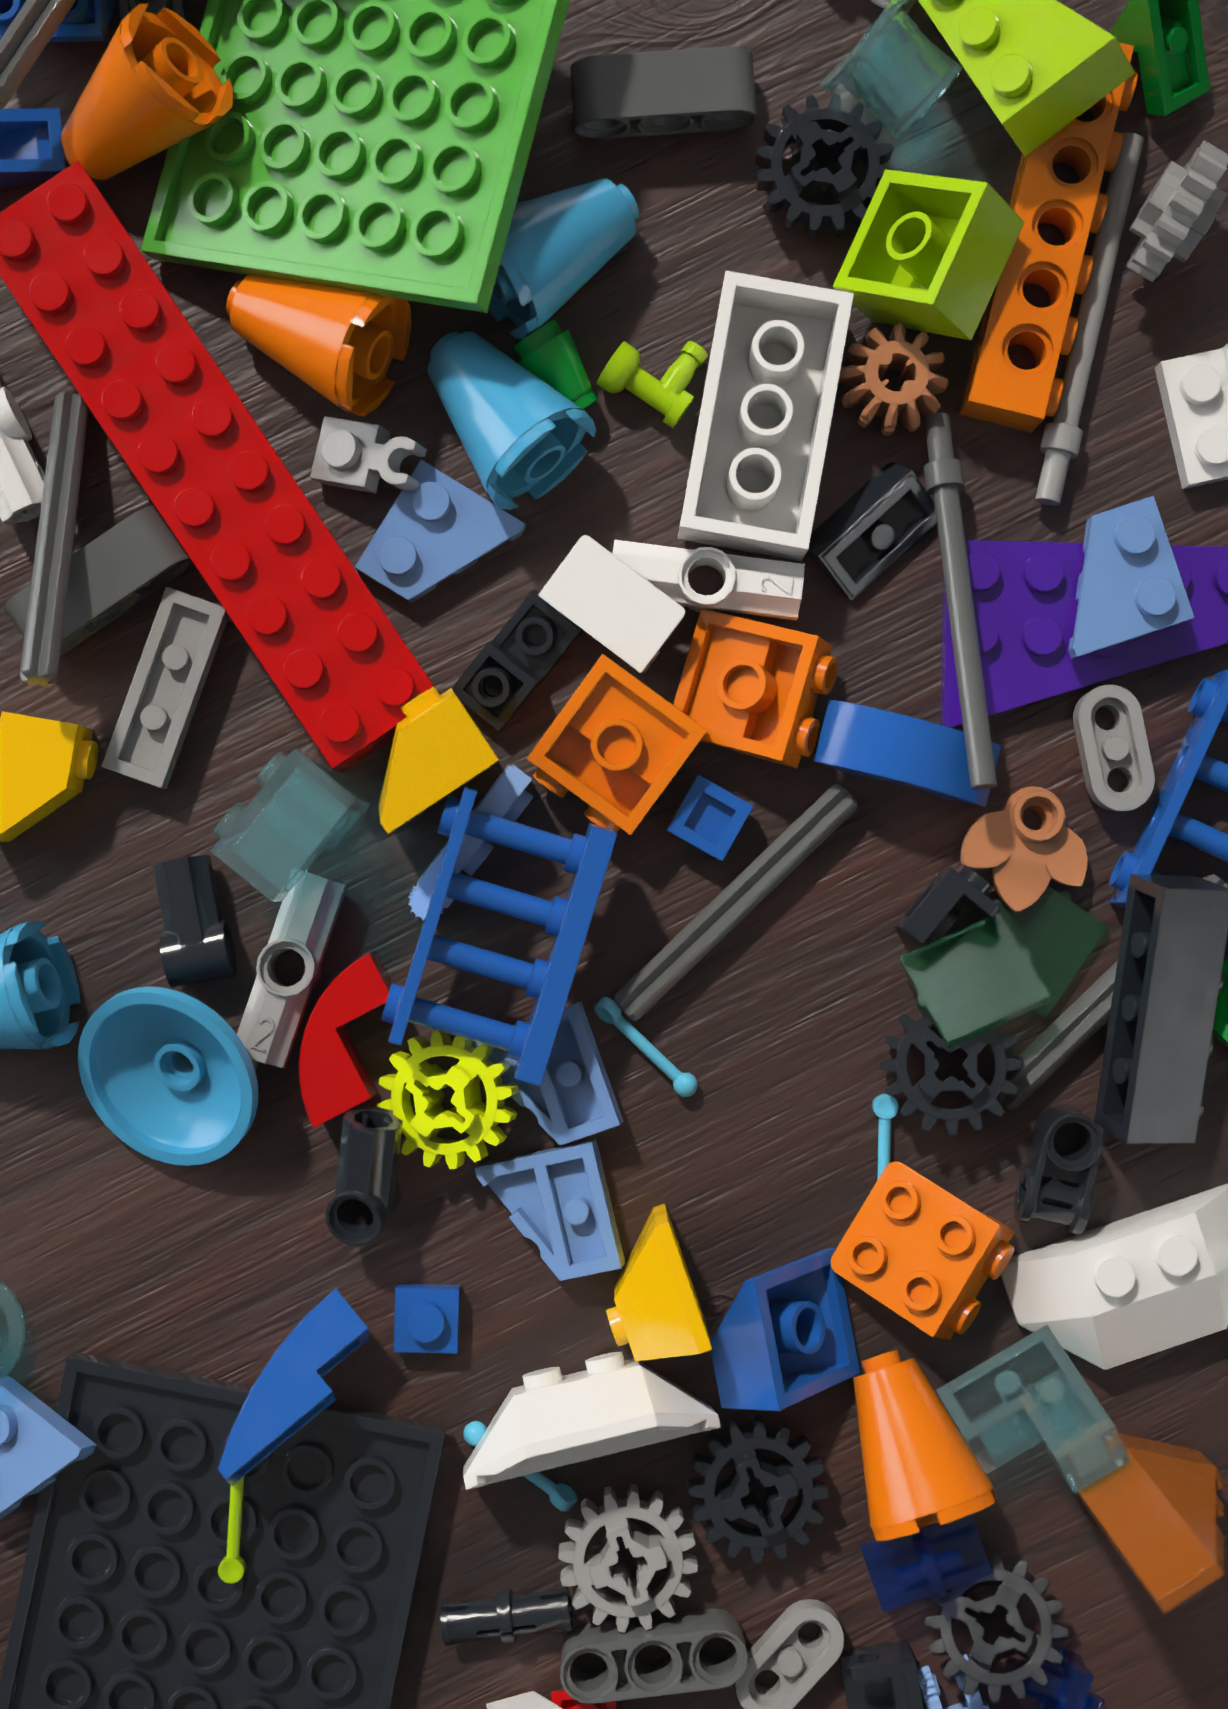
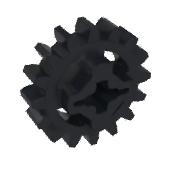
M833 94L828 108H819L814 95H809L806 97L804 113L799 115L794 108L786 105L783 107L781 114L783 128L768 123L763 139L769 146L758 147L755 160L756 165L766 170L757 174L755 185L759 191H773L767 199L765 209L770 214L783 208L787 212L784 224L786 230L790 231L800 220L807 223L808 239H815L821 225H828L834 239L841 238L844 223L847 219L859 229L866 213L865 206L869 207L885 169L892 170L882 165L890 160L893 152L892 144H876V140L883 128L880 120L871 122L866 126L861 122L865 106L860 102L847 113L841 111L840 95ZM790 145L793 149L792 157L797 164L791 168L790 174L784 177L782 157ZM863 158L865 180L861 188L858 189L856 186L857 178L851 169L856 167L858 160ZM816 160L822 167L830 163L836 164L834 174L832 175L827 168H822L817 172L815 170L811 171L814 161ZM808 201H813V202H818V203H824V204H827V205H817V204L810 203V202H808Z
M946 995L943 1010L934 1012L932 1006L925 999L920 1001L921 1019L915 1022L911 1017L904 1014L898 1018L902 1027L906 1030L903 1038L886 1036L884 1042L892 1049L897 1050L896 1059L882 1061L881 1069L896 1072L898 1080L891 1083L885 1090L888 1095L904 1093L908 1098L900 1111L904 1117L912 1114L917 1109L925 1113L922 1125L924 1130L929 1131L937 1118L946 1120L949 1135H956L959 1120L965 1118L968 1119L976 1131L983 1129L980 1112L988 1109L991 1113L1000 1117L1004 1110L996 1100L998 1094L1002 1092L1015 1095L1018 1091V1088L1012 1082L1005 1080L1007 1071L1022 1068V1061L1006 1058L1005 1049L1013 1045L1017 1039L1014 1034L998 1037L994 1031L1002 1019V1016L998 1013L990 1016L985 1021L977 1017L980 1002L973 999L964 1012L956 1010L953 995ZM944 1022H957L971 1028L961 1038H939L929 1027ZM932 1043L939 1051L943 1049L950 1055L958 1049L963 1051L967 1058L962 1067L968 1073L966 1077L974 1083L975 1087L970 1088L963 1080L959 1082L952 1076L948 1077L944 1082L939 1080L934 1074L939 1068V1063L934 1058L935 1053L927 1044ZM912 1044L925 1056V1075L914 1087L910 1082L907 1070V1059ZM987 1044L991 1047L995 1061L994 1077L990 1086L978 1075L977 1055ZM941 1091H961L973 1102V1104L959 1109L940 1108L930 1103Z
M755 1415L752 1429L743 1432L738 1422L733 1419L729 1421L731 1437L723 1441L719 1436L710 1433L707 1436V1441L712 1455L709 1457L695 1454L692 1459L693 1468L702 1474L703 1477L689 1479L688 1492L691 1496L704 1498L691 1507L694 1521L711 1519L705 1529L706 1540L711 1544L725 1536L727 1538V1555L733 1559L740 1552L742 1546L750 1547L754 1563H761L764 1548L772 1546L780 1559L787 1558L785 1541L792 1537L798 1543L805 1546L809 1542L807 1532L803 1526L805 1522L808 1521L814 1524H822L824 1517L821 1509L813 1503L816 1500L829 1498L826 1483L813 1480V1478L818 1477L825 1471L820 1456L804 1459L811 1448L809 1439L802 1435L792 1442L788 1441L790 1429L788 1423L783 1420L775 1426L773 1432H768L765 1429L762 1416ZM756 1449L771 1450L782 1455L783 1458L774 1461L758 1454ZM733 1457L735 1465L729 1479L719 1482V1488L715 1489L721 1469ZM748 1467L752 1468L756 1479L759 1478L762 1485L766 1487L767 1510L763 1509L760 1499H756L754 1493L749 1490ZM800 1489L794 1508L782 1520L781 1513L787 1500L797 1496ZM742 1518L758 1525L759 1528L745 1527L735 1523L733 1520Z
M994 1553L991 1569L985 1570L981 1569L974 1556L967 1558L970 1573L968 1576L962 1579L956 1572L949 1569L945 1575L952 1590L949 1594L939 1591H932L931 1599L942 1608L941 1616L933 1615L926 1617L925 1625L931 1630L941 1632L942 1638L929 1646L930 1652L933 1656L949 1655L951 1658L942 1672L948 1680L956 1678L961 1673L967 1676L964 1687L966 1695L973 1697L980 1686L984 1685L988 1687L992 1704H999L1003 1688L1012 1687L1019 1701L1026 1700L1024 1683L1029 1679H1032L1044 1689L1049 1685L1048 1679L1041 1669L1045 1662L1055 1666H1062L1064 1658L1055 1649L1051 1648L1053 1641L1068 1639V1629L1052 1624L1051 1618L1058 1616L1064 1611L1063 1603L1061 1600L1045 1602L1043 1596L1050 1586V1581L1045 1576L1035 1580L1032 1584L1027 1581L1028 1563L1020 1560L1013 1572L1005 1570L1001 1554ZM1000 1584L995 1596L977 1602L966 1597L971 1591L981 1586ZM1025 1596L1034 1605L1039 1615L1041 1636L1023 1626L1019 1611ZM999 1612L1007 1614L1006 1622L1009 1629L1016 1634L1017 1638L1024 1642H1020L1013 1637L1009 1640L999 1636L994 1645L986 1643L987 1633L985 1629L978 1623L976 1618L970 1615H974L981 1620L984 1617L989 1620H995ZM954 1621L969 1629L974 1645L968 1661L957 1648L953 1633ZM1017 1654L1025 1659H1030L1024 1666L1015 1671L1003 1674L992 1673L998 1661Z

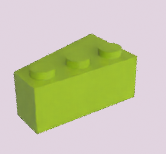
M918 0L1024 156H1027L1135 74L1115 36L1057 0Z

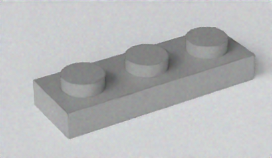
M169 587L165 588L101 767L159 788L167 789L229 617L224 607Z

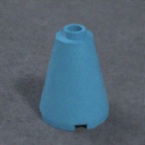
M603 178L516 203L488 310L498 322L509 316L518 326V328L509 333L514 338L524 339L540 328L635 236V220L639 218V209L628 188L623 184L616 186L611 180Z
M473 331L449 333L434 345L430 353L431 361L427 369L428 375L488 497L498 508L507 510L518 508L519 505L513 498L529 492L535 500L540 498L563 481L582 461L587 450L580 442L586 431L593 437L596 433L595 424L585 410Z
M41 921L20 923L0 934V1049H53L57 1046L69 1044L78 1031L79 1021L69 1023L70 1006L80 1003V988L74 965L61 939L58 936L46 938L40 931V929L47 926Z

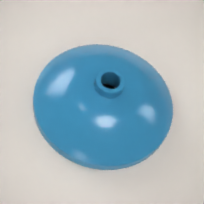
M137 987L125 990L108 999L91 1015L83 1028L78 1047V1066L85 1093L103 1123L120 1140L134 1150L164 1163L184 1166L201 1165L215 1161L229 1153L251 1128L258 1107V1083L251 1058L242 1041L229 1024L214 1010L199 1000L172 989Z

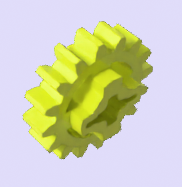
M433 1030L430 1039L431 1045L422 1035H418L408 1040L412 1056L402 1051L390 1056L389 1060L398 1070V1073L380 1077L378 1084L385 1089L391 1090V1098L378 1103L377 1107L393 1110V1114L403 1121L402 1133L407 1139L402 1146V1154L407 1156L419 1148L423 1149V1165L429 1168L437 1164L441 1157L445 1155L446 1163L451 1170L464 1165L465 1152L475 1163L488 1156L484 1141L494 1146L504 1142L507 1136L498 1126V1123H509L516 1119L517 1116L515 1110L504 1105V1100L518 1093L519 1089L518 1085L503 1084L501 1075L511 1067L509 1060L493 1064L489 1057L494 1047L481 1044L474 1048L471 1046L472 1040L455 1036L453 1042H451L448 1033ZM437 1056H450L460 1059L450 1070H443L436 1064L430 1065L426 1062ZM480 1080H482L485 1087L487 1104L483 1103L481 1099ZM451 1086L455 1091L451 1098V1102L455 1107L449 1110L444 1109L441 1105L445 1094L440 1089ZM410 1093L414 1096L416 1115H414L411 1107ZM445 1127H453L461 1134L467 1132L470 1136L451 1140L440 1138L436 1135Z

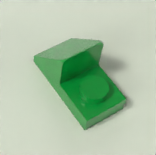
M1129 0L1111 29L1110 34L1115 36L1118 42L1134 46L1133 51L1138 53L1147 114L1166 116L1210 91L1198 0Z

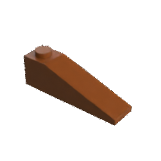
M1111 1431L1103 1437L1099 1434L1089 1436L1081 1440L1069 1451L1068 1456L1070 1458L1059 1465L1060 1469L1100 1531L1164 1614L1224 1575V1536L1216 1525V1518L1224 1515V1505L1216 1494L1217 1490L1224 1488L1223 1476L1217 1467L1199 1450Z

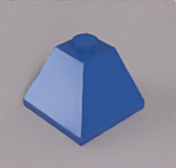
M836 1248L821 1250L745 1280L711 1341V1355L721 1408L780 1411L860 1373L843 1278L833 1271L830 1264L831 1257Z

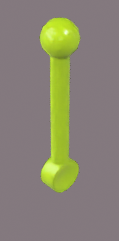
M244 1477L231 1486L227 1553L218 1568L221 1580L229 1584L238 1582L243 1577L246 1569L245 1561L239 1555Z

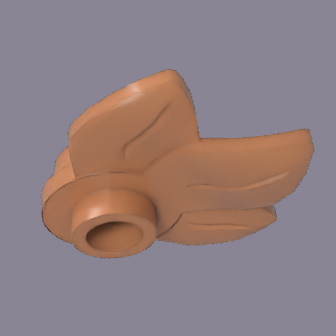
M1035 786L1022 788L1012 794L1005 802L1002 811L991 812L977 818L970 826L961 848V864L972 869L993 868L992 879L997 894L1013 912H1020L1036 902L1047 888L1051 879L1067 886H1082L1087 871L1088 857L1083 840L1065 825L1066 815L1061 801L1049 790ZM1025 809H1032L1039 814L1041 825L1038 830H1031L1023 823L1022 815Z

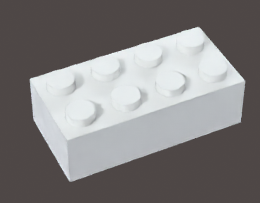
M725 271L677 539L796 561L803 560L810 543L854 293Z

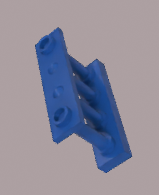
M1228 669L1214 674L1211 680L1206 677L1203 678L1191 698L1188 712L1195 715L1133 852L1125 851L1120 856L1111 874L1109 886L1116 888L1110 901L1113 905L1125 908L1130 874L1162 875L1154 871L1153 868L1168 836L1228 863V834L1179 812L1194 778L1228 793V764L1205 754L1220 721L1228 723Z
M465 785L461 799L448 795L437 831L439 834L449 836L448 844L405 987L392 983L381 1021L393 1024L388 1042L401 1045L407 1023L410 1022L506 1050V1058L517 1060L515 1079L541 1086L617 833L612 829L589 823L585 836L574 833L572 839L479 812L472 809L478 789ZM464 834L564 864L563 871L574 874L567 898L555 896L552 902L453 872ZM445 897L544 926L545 934L555 936L548 960L536 958L534 964L435 935ZM426 960L525 988V996L536 998L529 1023L517 1020L514 1026L415 997Z

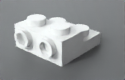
M1228 344L1220 349L1161 361L1155 367V372L1182 489L1227 480Z

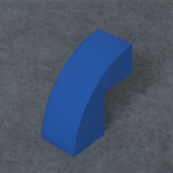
M829 699L814 762L849 775L911 786L942 799L986 807L990 788L983 790L971 789L963 731L890 711ZM992 742L996 769L1001 745Z

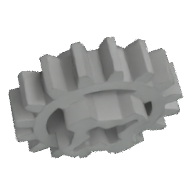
M1204 140L1185 167L1173 161L1168 164L1129 229L1130 232L1141 237L1126 264L1128 269L1153 282L1172 257L1183 263L1187 261L1194 248L1212 225L1221 204L1228 195L1223 190L1217 188L1216 185L1227 169V153Z
M637 1484L630 1485L627 1491V1498L618 1499L611 1486L605 1487L603 1505L598 1507L593 1501L585 1498L581 1501V1512L585 1520L582 1522L578 1519L568 1518L565 1523V1533L574 1541L559 1543L558 1559L566 1563H572L561 1570L560 1581L562 1586L578 1585L573 1593L572 1605L577 1610L589 1603L593 1604V1623L597 1626L610 1614L616 1616L618 1632L625 1633L629 1618L638 1617L645 1630L652 1629L653 1611L659 1609L662 1614L671 1618L675 1615L674 1602L671 1596L675 1594L680 1597L689 1598L691 1594L690 1582L682 1574H691L698 1570L697 1556L684 1552L696 1545L693 1529L677 1531L684 1520L683 1511L678 1506L664 1513L662 1511L663 1493L658 1490L646 1502L640 1500ZM630 1518L643 1520L655 1528L647 1530L632 1522ZM605 1525L606 1536L601 1545L591 1547L590 1553L585 1554L592 1536ZM619 1536L623 1538L625 1548H629L632 1556L637 1557V1578L633 1577L631 1568L626 1566L624 1559L618 1558ZM670 1561L664 1578L657 1586L650 1589L649 1583L655 1571L667 1568L666 1562ZM608 1586L625 1596L612 1594L602 1587Z

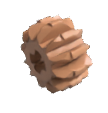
M902 323L894 325L889 342L883 333L875 327L870 329L866 335L867 347L853 343L846 354L853 365L841 368L838 380L846 386L854 387L844 395L842 399L844 407L853 408L861 404L865 407L858 419V424L865 428L871 423L874 415L881 417V432L885 436H890L894 432L897 417L909 432L917 430L921 424L919 413L923 415L935 414L940 408V404L933 394L943 393L948 387V378L941 374L933 373L943 364L945 360L943 353L923 354L922 351L929 340V336L924 332L918 334L912 344L906 342V330ZM887 369L900 372L897 378L898 381L906 379L899 391L895 392L886 388L889 382L888 379L880 381Z

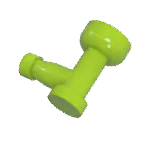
M624 341L606 364L596 384L613 394L621 392L624 388L665 415L663 422L674 429L694 399V396L685 391V388L690 383L696 368L701 367L708 354L697 343L687 341L680 351V357L668 368L659 381L639 367L641 362L640 353Z

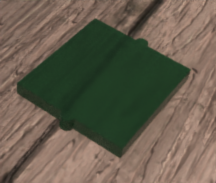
M1047 886L1036 902L1020 912L1010 910L999 897L996 904L1001 909L993 918H985L958 959L994 983V990L997 994L1005 995L1008 993L1046 1018L1108 926L1071 902V894L1068 891L1057 892Z
M997 913L993 918H986L899 957V964L918 995L917 1008L928 1012L948 1048L1050 1002V994L1030 963V950L1027 948L1021 949L1000 913Z

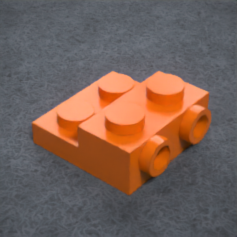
M701 609L673 705L708 730L700 740L701 742L728 748L743 755L798 768L801 755L811 756L818 743L820 722L812 717L819 694L828 695L835 684L838 661L837 658L830 656L833 646L819 636Z
M602 654L527 759L538 767L533 777L547 789L561 798H564L570 790L590 806L584 814L596 825L612 829L616 833L621 828L631 835L708 730L605 654Z

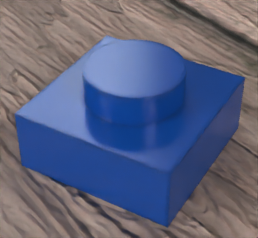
M697 775L666 831L722 862L751 812L753 805Z
M398 1283L395 1287L394 1352L457 1354L460 1334L461 1285Z

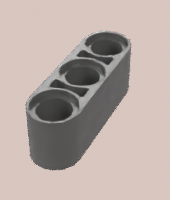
M712 47L595 55L579 59L572 63L570 67L574 131L577 135L584 138L607 139L727 131L747 127L757 120L753 55L746 48Z
M155 505L145 507L128 516L72 555L60 656L177 578L193 563ZM31 583L13 595L4 606L5 611L23 637L25 635Z
M715 1608L676 1612L671 1618L664 1614L652 1615V1629L648 1630L644 1629L638 1617L629 1618L625 1633L618 1632L616 1620L603 1621L599 1626L593 1622L576 1626L573 1631H570L562 1643L560 1680L563 1689L572 1699L580 1703L589 1704L725 1688L736 1683L742 1677L747 1667L748 1655L744 1633L740 1622L733 1614L724 1609ZM715 1637L725 1638L733 1644L731 1651L719 1658L709 1657L703 1654L700 1649L706 1641ZM650 1645L661 1646L669 1652L668 1658L658 1665H647L637 1658V1654L644 1647ZM584 1653H595L601 1656L606 1664L599 1671L587 1673L577 1669L573 1664V1660Z

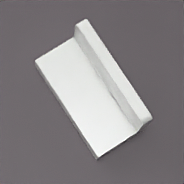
M587 535L582 536L538 594L539 597L640 673H645L660 654L659 649L686 613L681 605Z

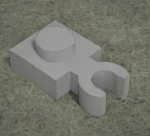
M324 416L310 478L322 485L376 493L381 476L386 482L401 490L412 491L418 489L419 481L407 474L400 473V464L409 455L425 457L427 449L408 437L400 436L389 440L391 432L380 425Z

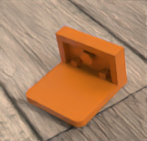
M891 1162L885 1167L834 1251L830 1264L835 1273L931 1337L950 1340L954 1332L959 1335L964 1334L976 1318L981 1302L975 1298L987 1278L997 1279L1008 1265L1014 1252V1247L1008 1243L1015 1231L995 1218L979 1212L901 1162Z

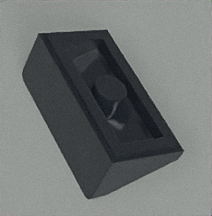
M890 462L811 533L809 548L806 554L847 599L852 601L937 523L934 501L927 494L926 489L912 470L895 462Z

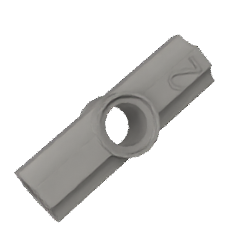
M296 868L293 869L268 944L263 948L257 959V976L237 1032L251 1059L286 1068L312 990L321 979L322 961L348 887L347 885ZM293 949L300 953L304 959L306 966L305 974L297 984L286 986L276 977L275 962L282 953Z

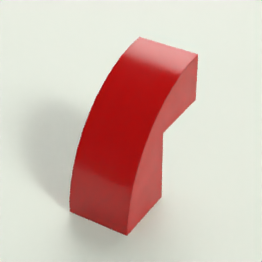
M376 951L368 953L353 962L329 984L316 1003L306 1025L300 1049L299 1080L305 1109L313 1128L361 1104L378 1093L344 1027V1024L385 1004L392 981Z

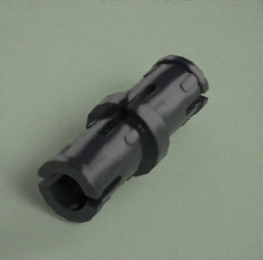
M569 1587L528 1594H513L511 1589L498 1590L497 1597L441 1603V1631L445 1646L486 1639H501L503 1644L516 1643L517 1636L543 1632L573 1631V1608Z

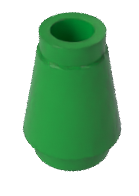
M555 319L538 328L512 347L521 360L518 362L520 365L580 408L585 409L598 400L591 389L592 385L569 329L563 332Z

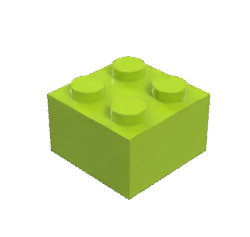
M885 169L833 287L838 291L854 293L852 304L872 322L893 326L902 323L908 329L972 340L1024 225V221L987 182Z

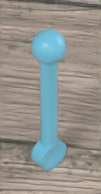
M608 997L600 999L594 1006L596 1015L604 1022L613 1024L667 1075L673 1081V1089L677 1095L681 1097L692 1096L698 1087L695 1076L690 1073H682L621 1015V1009L617 1006L616 1002Z
M885 1093L876 1096L872 1103L873 1112L879 1117L877 1180L885 1167L890 1163L891 1118L897 1114L899 1108L897 1100Z
M480 1421L470 1422L464 1428V1440L469 1445L475 1447L481 1440L487 1427ZM540 1472L524 1475L526 1479L546 1492L551 1503L560 1511H569L577 1501L575 1491L564 1483L555 1484Z

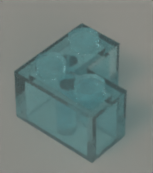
M294 748L288 757L279 752L268 762L256 779V783L262 787L246 808L241 803H237L226 813L214 830V833L220 839L210 850L272 902L283 901L323 851L332 853L371 805L370 802L315 757L297 748Z
M1048 1325L1043 1326L936 1390L986 1475L1040 1442L1074 1494L1131 1461L1115 1425Z

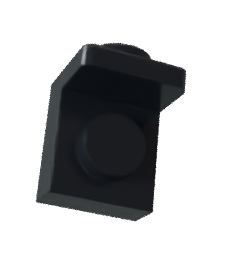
M964 866L958 873L952 867L942 868L895 924V927L911 941L923 944L928 936L937 941L950 929L961 913L954 907L959 899L983 918H993L1001 908L989 898L995 889L972 869Z

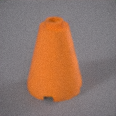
M139 4L123 18L61 131V142L68 163L72 165L79 161L88 175L94 179L107 180L216 124L233 106V87L230 78L222 85L213 68L221 59L201 33L174 11L163 8L155 15L145 12L148 4Z
M249 274L243 280L234 284L229 292L226 303L227 314L230 316L231 327L235 333L343 411L359 416H366L376 410L388 396L395 381L385 378L392 360L396 359L404 362L408 351L412 322L411 307L407 300L364 291Z
M896 1349L861 1361L865 1374L854 1377L853 1381L870 1528L873 1530L876 1541H887L918 1533V1528L938 1522L940 1525H943L996 1503L995 1500L997 1498L993 1490V1484L915 1358L901 1361L899 1352Z

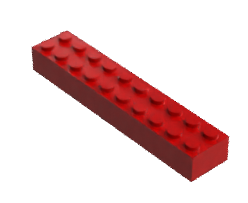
M76 161L0 212V277L332 769L343 773L392 740L397 723L407 717L402 711V707L421 693L435 687V685L81 163Z

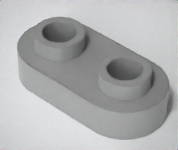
M1103 685L1092 689L1079 699L1073 712V725L1088 794L1099 807L1112 812L1133 810L1148 800L1155 784L1154 769L1141 706L1136 697L1121 686ZM1100 707L1109 709L1114 716V724L1109 730L1101 729L1095 722V713ZM1113 769L1121 770L1126 776L1127 783L1121 792L1113 791L1108 785L1107 777Z
M814 1599L795 1602L781 1614L748 1650L747 1667L742 1677L735 1683L738 1700L744 1709H793L837 1661L843 1650L844 1634L839 1618L830 1606ZM806 1623H815L821 1627L818 1636L809 1640L803 1639L798 1635L799 1629ZM771 1670L778 1675L775 1683L770 1686H761L756 1683L755 1678L761 1671Z

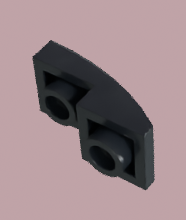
M536 589L531 590L496 637L486 643L452 687L454 693L463 703L498 731L515 715L584 631L539 597L538 594L540 592Z

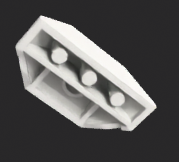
M1228 1183L1083 1232L1082 1234L1012 1256L1000 1276L1016 1323L1104 1370L1226 1329L1228 1325Z
M612 1352L585 1360L587 1370L564 1376L561 1374L560 1367L536 1370L522 1376L524 1385L510 1390L481 1440L463 1467L466 1490L698 1432L721 1428L719 1417L710 1405L644 1363L635 1361V1359L624 1361L622 1352Z

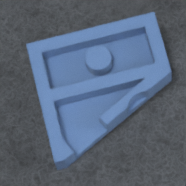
M423 460L419 462L411 475L412 478L419 481L418 489L401 491L355 565V569L410 604L434 590L437 584L451 575H458L478 562L477 559L508 540L512 542L520 537L526 528L525 523L498 508L493 503Z
M1154 495L1093 515L1087 519L1083 543L1084 565L1083 571L1079 574L1075 599L1078 600L1074 635L1070 638L1068 648L1071 659L1195 618Z
M582 1002L564 1007L541 1086L515 1079L517 1060L506 1058V1050L494 1047L489 1057L491 1062L496 1064L509 1060L511 1067L501 1075L503 1084L518 1085L519 1092L511 1097L520 1106L528 1108L537 1117L538 1124L559 1145L616 1127L624 1122ZM472 1041L471 1046L476 1048L482 1043Z
M597 1139L482 1163L474 1168L476 1177L483 1186L488 1184L512 1215L509 1218L522 1235L536 1243L540 1250V1257L559 1281L621 1269L624 1266L625 1258Z
M10 1376L0 1378V1520L21 1506V1502L25 1497L40 1492L56 1480L55 1476L73 1462L83 1460L91 1455L97 1444Z

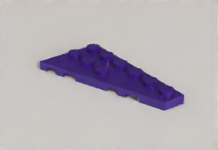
M965 540L988 716L1228 643V547L1170 545L1195 618L1071 659L1068 648L1070 638L1074 635L1078 600L1075 599L1079 574L1083 571L1085 558L1083 543ZM943 574L940 725L953 728L962 725L963 722Z

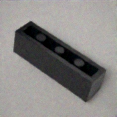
M1130 874L1094 1119L1095 1124L1125 1143H1195L1198 1120L1204 1110L1203 1088L1207 1062L1214 1046L1212 1030L1217 997L1223 987L1222 965L1228 933V888L1200 877Z

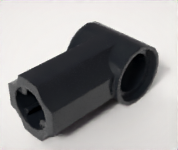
M211 855L184 857L153 864L165 931L160 933V953L164 973L169 985L174 988L236 976L237 956L234 939L228 922L222 920Z
M370 1106L362 1109H350L343 1117L335 1196L328 1203L325 1216L330 1232L339 1241L348 1245L362 1246L371 1243L399 1206L401 1188L396 1177L403 1121L393 1114V1110ZM357 1200L365 1203L370 1210L362 1207Z

